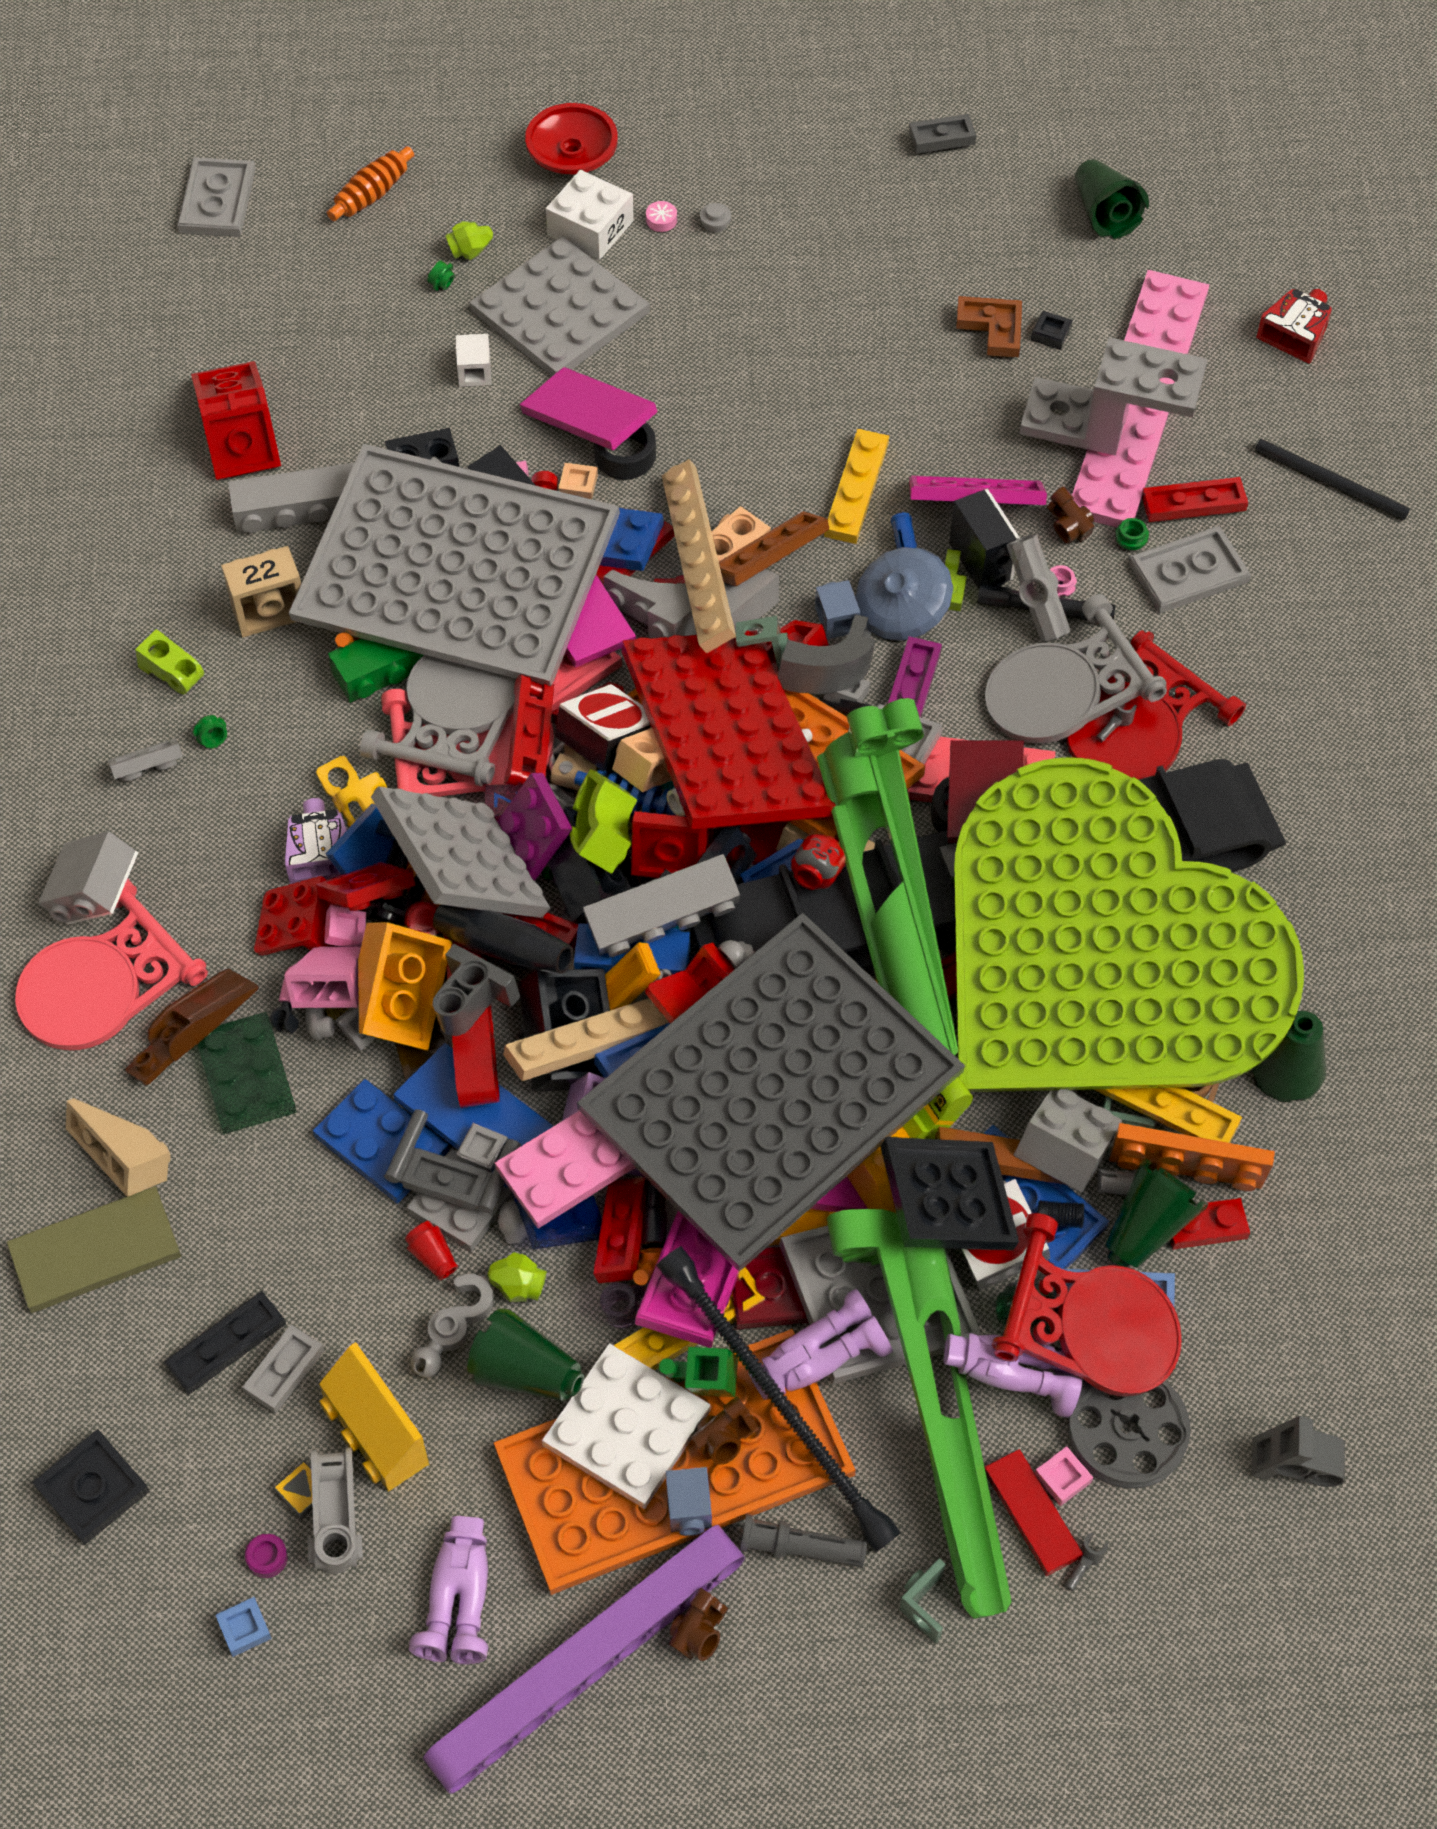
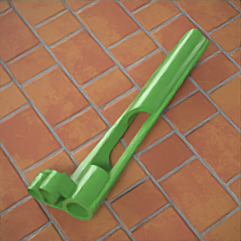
M913 699L895 700L885 705L882 709H878L875 706L861 707L847 715L849 731L831 742L826 747L824 753L817 756L827 796L836 805L832 809V816L841 848L846 856L845 864L876 979L883 989L956 1056L959 1052L899 753V750L920 741L924 737L923 728L915 700ZM884 827L889 835L902 883L875 913L862 859L869 837L876 829Z
M850 1209L830 1214L826 1220L833 1254L842 1257L843 1262L846 1263L852 1261L856 1263L870 1262L871 1265L880 1264L929 1450L943 1527L961 1602L965 1610L974 1619L1006 1612L1012 1601L966 1375L960 1374L957 1367L950 1366L960 1418H949L942 1415L924 1329L925 1322L929 1316L935 1311H939L945 1341L948 1334L961 1336L960 1321L945 1248L904 1247L897 1215L888 1210Z

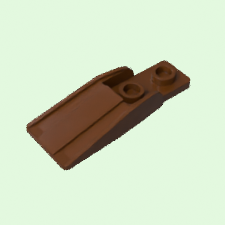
M225 969L162 1011L148 1029L147 1038L150 1046L140 1052L125 1071L131 1078L142 1085H149L172 1062H176L258 991L259 986L231 969Z

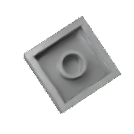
M1050 1090L1029 1121L1013 1156L1082 1193L1105 1157L1115 1137L1118 1125L1123 1120L1114 1116L1107 1109L1098 1107L1079 1097L1071 1090Z

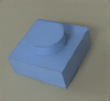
M255 1597L215 1615L233 1657L272 1639Z

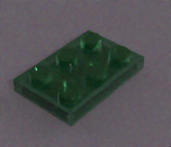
M267 1011L221 1024L198 1043L223 1134L297 1113Z

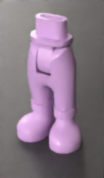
M854 1289L847 1293L844 1298V1305L838 1312L835 1309L830 1311L825 1317L785 1340L770 1356L761 1359L763 1362L761 1367H765L764 1371H768V1375L772 1376L771 1380H775L774 1384L777 1383V1388L780 1387V1392H784L785 1395V1387L790 1392L809 1386L834 1372L850 1358L861 1354L860 1350L870 1349L878 1356L885 1357L892 1353L893 1349L875 1316H872L864 1298L857 1289ZM854 1324L860 1325L853 1332H848L841 1336L839 1340L819 1349L821 1345L836 1335L845 1332L847 1327ZM749 1374L763 1400L768 1399V1395L764 1394L765 1390L762 1391L761 1387L758 1386V1382H755V1378L751 1377L752 1374Z
M968 1332L964 1337L953 1334L947 1335L943 1358L945 1365L957 1367L960 1374L966 1375L968 1373V1376L996 1388L1009 1391L1033 1392L1045 1397L1049 1395L1051 1396L1053 1412L1057 1416L1069 1418L1073 1413L1082 1388L1081 1378L1025 1353L1018 1356V1360L1014 1362L999 1359L994 1355L995 1349L992 1347L993 1339L999 1337L998 1335L977 1336ZM1041 1345L1042 1347L1048 1350H1051L1055 1353H1058L1066 1357L1062 1350V1347L1059 1350H1055L1053 1346ZM1019 1364L1035 1366L1043 1370L1052 1369L1055 1375H1053V1372L1037 1371L1022 1367Z
M465 1516L452 1517L450 1532L444 1534V1542L433 1568L429 1591V1613L426 1619V1625L429 1628L427 1631L415 1633L409 1642V1651L417 1657L434 1662L446 1661L448 1631L452 1622L453 1603L455 1596L459 1594V1613L455 1626L457 1632L452 1642L451 1660L457 1664H475L483 1662L487 1658L488 1644L477 1636L481 1626L480 1616L485 1600L488 1577V1561L485 1550L487 1539L482 1535L483 1519Z

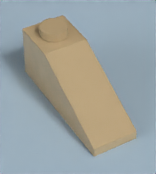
M73 1098L67 1101L66 1130L127 1197L167 1181L168 1163L171 1159L170 1152L163 1142H159L148 1129Z

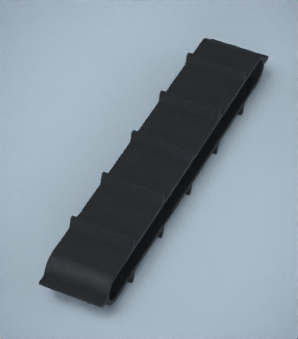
M1217 759L1170 772H1165L1161 765L1157 766L1155 776L1139 780L1156 796L1157 801L1172 819L1181 846L1182 861L1214 864L1235 872L1253 866L1265 858L1270 851L1286 844L1248 762L1233 766V763L1229 760ZM948 830L917 838L938 949L940 951L956 947L955 883L950 884L938 854L939 847L953 844L948 843ZM881 839L875 840L874 849L863 852L862 859L875 913L902 883L892 846H884ZM785 864L779 865V874L736 885L740 893L739 903L734 904L735 909L718 917H715L713 913L700 917L701 922L692 927L700 949L702 946L712 942L718 948L723 942L733 940L736 942L743 941L745 944L752 945L754 952H756L800 914L804 913L864 971L874 969L846 864L829 888L815 890L807 889L796 881L793 871H789Z

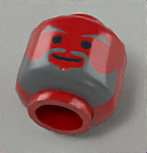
M814 834L806 837L792 857L791 869L796 881L803 887L811 890L825 889L833 884L845 866L846 856L836 839L831 836Z

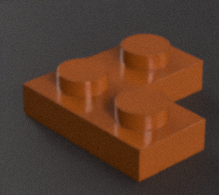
M958 296L956 329L988 331L987 355L1019 358L1022 300Z

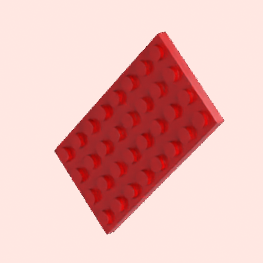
M747 630L744 634L747 636L757 635L758 632L757 630ZM673 635L670 637L638 638L622 641L621 652L650 726L663 753L666 767L691 830L832 817V809L836 806L835 802H832L827 796L820 769L762 643L737 647L736 637L706 653L700 647L697 635Z

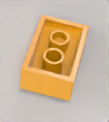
M388 922L366 923L358 958L359 1033L428 1051L436 1017L433 999L443 985L448 963L445 954L451 948L452 941Z

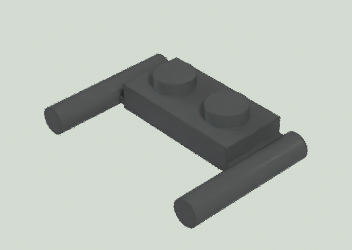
M415 1109L384 1175L385 1179L393 1183L400 1182L403 1184V1188L474 1211L478 1208L482 1212L491 1214L505 1184L496 1167L493 1173L466 1163L414 1148L428 1118L426 1112ZM507 1139L498 1160L521 1147V1144L516 1140Z

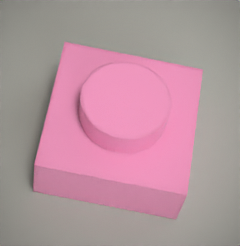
M330 905L326 912L325 943L341 947H361L366 927V912L359 910L350 911L349 908Z
M1067 1446L1035 1471V1475L1040 1483L1060 1506L1091 1484L1093 1476Z

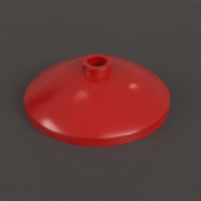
M563 103L544 109L530 121L525 133V142L530 157L541 167L559 174L576 175L579 170L590 172L610 160L618 145V132L613 120L602 110L582 103Z

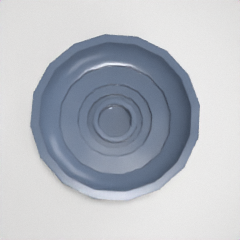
M901 547L883 553L869 564L858 582L855 598L860 609V616L868 617L867 629L870 632L887 640L905 641L908 640L909 636L915 638L924 635L941 621L950 607L953 584L950 571L937 555L923 548Z

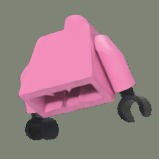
M316 947L296 964L290 966L285 972L279 1002L282 1005L272 1011L270 1015L272 1025L281 1032L284 1024L290 1033H294L299 1026V1021L292 1014V1008H358V958L361 947ZM358 1011L357 1014H356V1020H357L358 1024H359V1011Z

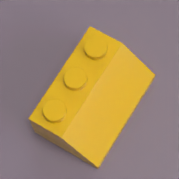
M355 1342L347 1348L319 1383L323 1395L319 1403L331 1421L338 1418L345 1428L340 1434L347 1446L352 1448V1452L359 1449L367 1461L363 1462L362 1466L374 1484L381 1481L389 1492L428 1466L429 1462L422 1435Z

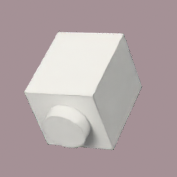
M488 334L456 335L459 387L492 385Z

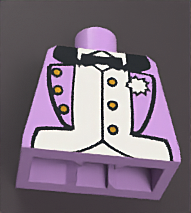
M308 799L303 803L304 814L292 815L288 819L285 866L290 884L322 876L325 879L341 876L325 854L347 831L341 813L336 809L325 811L322 799Z

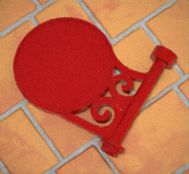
M1141 630L1133 637L1130 644L1144 664L1148 665L1146 667L1151 674L1154 675L1153 669H1155L1157 675L1165 679L1167 692L1164 697L1158 701L1150 702L1143 699L1140 695L1126 702L1123 710H1131L1133 706H1137L1133 722L1127 726L1120 725L1102 743L1096 739V736L1113 718L1114 709L1086 723L1080 730L1066 737V742L1072 758H1084L1112 765L1113 769L1131 778L1135 777L1137 780L1155 776L1157 766L1162 765L1166 772L1173 765L1181 748L1183 722L1194 708L1208 702L1219 710L1217 718L1226 725L1232 726L1244 713L1246 703L1235 695L1227 699L1153 643L1154 634L1152 632ZM1115 675L1108 679L1110 684L1116 683ZM1125 682L1124 689L1129 686V682ZM1186 685L1197 694L1190 698L1189 690L1183 686L1175 690V698L1181 697L1180 699L1172 698L1169 692L1175 686ZM1101 690L1099 703L1114 695L1107 694Z
M1029 1214L1023 1230L1024 1234L1029 1238L1003 1336L995 1337L992 1342V1347L995 1349L994 1355L1004 1361L1014 1362L1018 1360V1356L1025 1353L1084 1379L1102 1392L1116 1396L1141 1395L1162 1384L1175 1369L1182 1345L1180 1322L1175 1308L1165 1292L1149 1277L1128 1267L1109 1265L1087 1272H1071L1053 1265L1043 1257L1042 1252L1044 1244L1054 1240L1058 1222L1045 1214ZM1037 1270L1046 1275L1039 1282L1040 1292L1048 1295L1053 1291V1286L1057 1293L1055 1299L1046 1298L1036 1290L1034 1281ZM1065 1283H1072L1067 1289ZM1059 1306L1057 1314L1053 1310ZM1035 1319L1045 1320L1050 1325V1334H1046L1044 1332L1045 1322L1042 1321L1036 1324L1033 1328L1035 1340L1042 1345H1050L1059 1339L1066 1357L1048 1350L1034 1341L1030 1333V1327Z

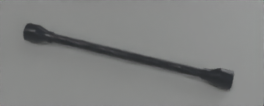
M680 1246L665 1256L656 1265L668 1282L683 1290L689 1299L695 1300L698 1308H702L701 1312H705L704 1316H708L707 1319L711 1320V1325L714 1324L713 1327L717 1329V1333L724 1337L723 1340L727 1341L726 1344L730 1345L729 1348L733 1349L732 1352L736 1353L735 1356L739 1357L742 1365H746L745 1369L749 1370L748 1373L752 1374L751 1377L755 1378V1382H758L761 1390H765L764 1394L768 1395L767 1398L771 1399L770 1402L772 1404L775 1403L774 1407H778L777 1411H781L780 1415L784 1416L783 1419L787 1420L786 1423L791 1424L790 1428H794L793 1432H797L796 1436H800L799 1440L803 1441L802 1444L807 1445L806 1449H810L809 1453H813L812 1457L816 1458L815 1461L820 1462L819 1466H823L822 1470H826L825 1474H829L828 1478L832 1479L831 1482L836 1483L835 1487H839L838 1491H842L841 1495L845 1496L844 1499L849 1500V1505L852 1504V1513L858 1519L864 1539L875 1553L897 1537L901 1531L887 1514L875 1508L868 1498L861 1497L862 1494L858 1493L859 1490L855 1489V1485H851L852 1481L848 1480L849 1477L845 1476L846 1473L842 1472L841 1467L838 1468L839 1464H835L836 1460L832 1459L833 1456L829 1455V1451L826 1450L825 1446L822 1447L823 1443L819 1442L820 1439L816 1438L817 1435L813 1434V1430L810 1429L809 1425L806 1426L807 1422L803 1421L804 1418L800 1417L799 1412L796 1413L797 1409L794 1408L793 1404L790 1405L791 1401L787 1400L788 1397L784 1396V1392H780L781 1388H777L778 1384H774L775 1380H771L772 1376L768 1375V1371H764L765 1367H761L762 1363H758L759 1359H755L756 1355H752L753 1352L749 1350V1346H746V1342H742L743 1338H739L740 1335L736 1334L737 1331L733 1330L734 1327L730 1325L724 1314L720 1313L721 1310L717 1309L718 1306L714 1305L715 1302L711 1301L712 1298L708 1297V1293H705V1286L698 1277L694 1261L684 1248Z

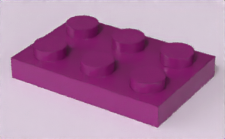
M531 773L497 821L502 831L509 836L510 844L514 848L516 855L525 862L526 869L534 881L572 831V827L543 773Z

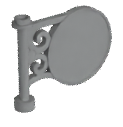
M1097 594L1085 601L1082 606V612L1091 624L1099 623L1102 629L1098 633L1074 644L1037 643L1012 652L990 674L985 690V701L991 720L1007 736L1016 740H1024L1026 743H1049L1074 734L1086 723L1140 695L1143 699L1150 702L1160 700L1167 692L1166 681L1161 676L1154 677L1110 616L1113 610L1110 602L1103 594ZM1108 639L1116 647V651L1110 657L1109 646L1105 643ZM1100 652L1102 659H1097L1094 655ZM1115 675L1116 683L1110 684L1108 679ZM1122 675L1128 677L1131 680L1129 686L1126 689H1124L1125 681ZM1101 690L1107 694L1114 695L1099 703Z
M424 655L414 665L407 681L408 701L414 714L413 724L409 733L401 742L394 743L385 741L383 732L368 729L361 740L360 754L362 757L378 760L381 754L474 777L475 784L478 786L490 784L494 777L495 765L490 763L488 758L508 717L514 712V685L516 678ZM489 730L484 743L479 748L477 734ZM431 735H435L438 737V741L435 745L433 744V738ZM417 742L418 745H419L421 748L427 749V750H422V749L414 748L413 746H414L415 743ZM459 742L461 752L456 749V745Z

